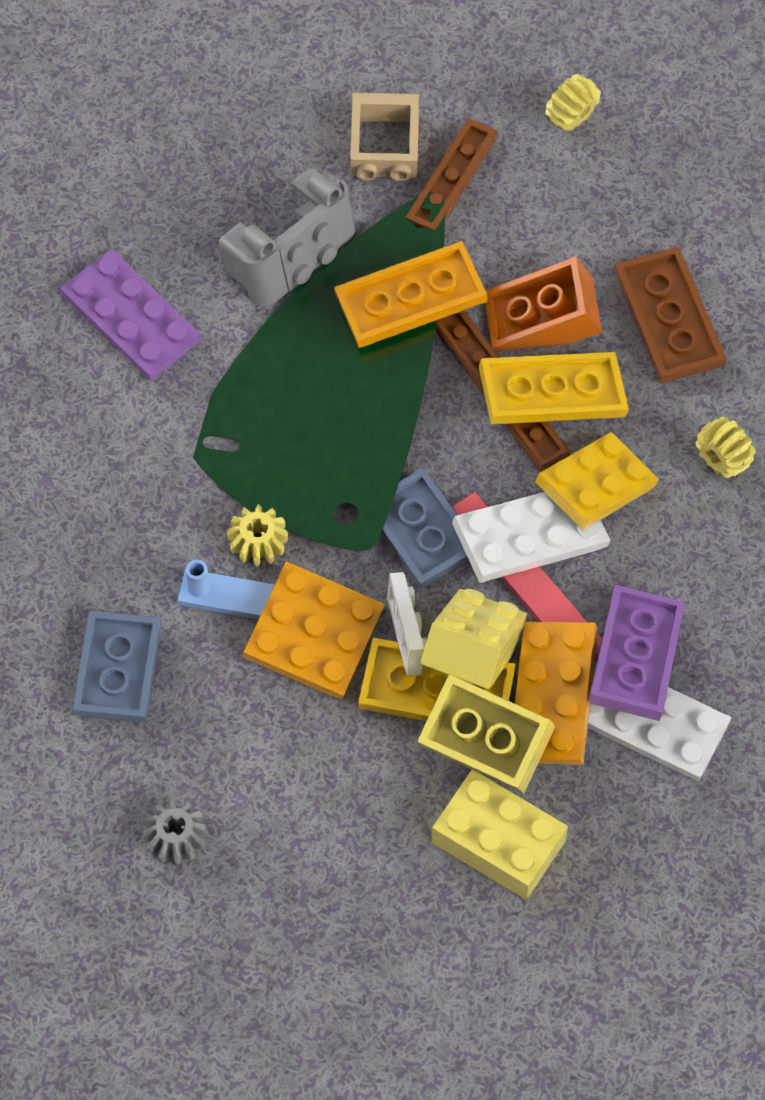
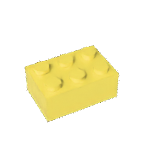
M459 589L432 623L420 664L490 689L515 653L527 613L520 611L512 603L504 601L495 602L487 599L484 594L477 590Z
M449 674L417 742L436 754L471 770L474 769L480 774L524 794L555 729V725L543 716Z
M472 769L432 827L431 843L527 900L565 843L568 826Z

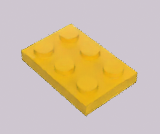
M610 432L540 472L535 483L584 530L650 491L656 486L659 478Z

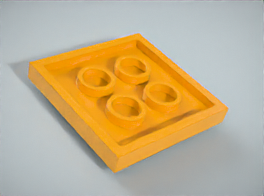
M286 561L245 647L242 658L342 700L385 604Z

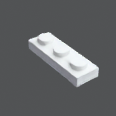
M404 572L390 573L387 601L406 676L421 675L422 664H420L427 638H421L420 612H414L413 609L415 607L414 589L412 586H407Z

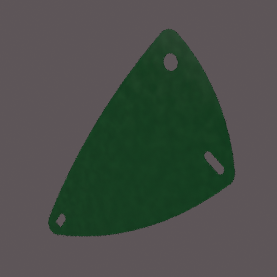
M429 192L420 208L431 210L428 221L433 223L445 201L442 200L437 205L432 204L429 198L433 193ZM419 196L391 212L337 252L332 262L326 265L323 264L316 270L309 280L301 284L256 332L212 392L193 455V459L219 487L250 511L255 512L258 504L262 507L263 513L273 508L276 511V518L283 517L285 520V530L310 540L352 551H364L373 547L382 533L398 488L418 419L430 365L437 320L358 348L335 295L334 287L444 248L445 212L436 230L428 227L417 228L413 221L405 219ZM208 436L233 439L240 443V448L234 452L206 448L203 445V440ZM344 503L355 505L359 512L356 521L349 525L340 524L334 518L335 509Z

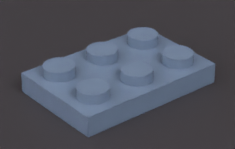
M424 467L399 481L394 500L382 530V535L420 589L469 562L452 525L453 519L457 514Z
M89 610L72 709L74 716L147 722L162 625L160 617Z

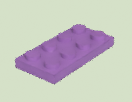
M112 249L60 287L61 295L150 381L202 341V335Z
M619 585L614 586L588 703L656 721L661 720L685 602Z

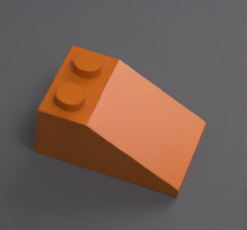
M576 256L486 290L488 302H485L491 344L494 351L572 344L602 333L593 277Z

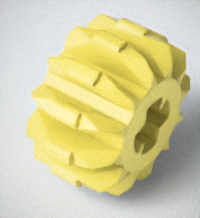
M575 74L571 78H567L558 87L556 92L552 94V98L547 102L545 114L557 127L559 126L564 131H572L576 126L579 127L594 111L595 106L599 103L601 91L589 78L587 79L582 75Z
M725 417L715 419L713 422L706 424L701 429V432L697 434L698 440L695 444L701 451L699 456L705 459L707 466H711L717 475L722 474L723 477L729 479L732 476L743 473L750 467L749 464L754 461L753 456L756 451L751 445L752 439L747 437L745 429H740L734 420L729 421Z
M258 504L255 512L251 513L244 507L242 517L233 516L231 520L232 528H229L227 531V537L231 542V552L239 554L242 563L253 557V563L258 567L261 563L260 558L265 557V560L272 564L274 554L283 555L285 551L284 543L288 541V532L284 529L285 520L283 517L276 518V511L273 508L263 513L262 507ZM261 533V537H254V534Z

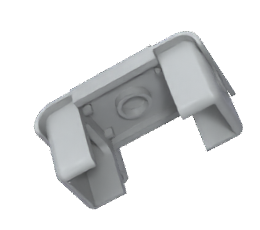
M309 168L289 183L292 188L309 201L295 211L301 219L283 234L273 240L255 225L246 227L242 223H238L219 239L226 272L247 288L249 299L253 303L260 306L274 304L288 292L290 293L299 285L306 283L316 270L323 264L326 265L332 262L337 252L353 241L356 235V228L348 186L344 180L339 181V188L317 170Z

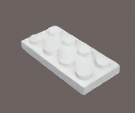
M545 492L455 516L452 522L479 583L590 553L607 547L611 541L601 520L582 530Z
M596 660V662H595V664H594L593 678H594V673H595V669H596L597 660ZM668 687L660 721L590 704L587 728L699 782L731 721V717Z

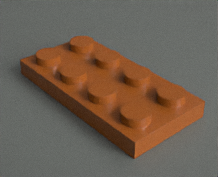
M679 247L615 264L614 273L660 384L725 366L726 356Z

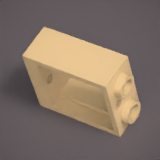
M353 93L350 177H358L367 181L373 180L376 177L392 178L396 181L417 178L419 94ZM360 121L410 122L409 154L359 153Z

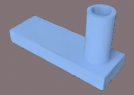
M192 560L186 566L177 601L180 606L259 620L275 585L208 573L205 562L202 560Z

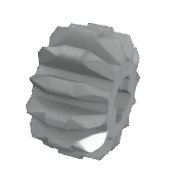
M172 799L170 801V809L167 810L158 804L156 807L158 816L148 815L146 823L149 828L143 831L144 839L150 841L148 844L149 852L151 854L159 852V860L163 863L168 860L170 855H173L175 864L179 865L181 863V854L184 853L187 858L193 860L195 858L194 849L204 848L205 840L202 837L208 833L207 825L201 823L203 814L200 811L192 812V805L189 802H186L180 809L177 807V802ZM174 828L177 832L182 830V833L176 835L174 832L169 833V830Z

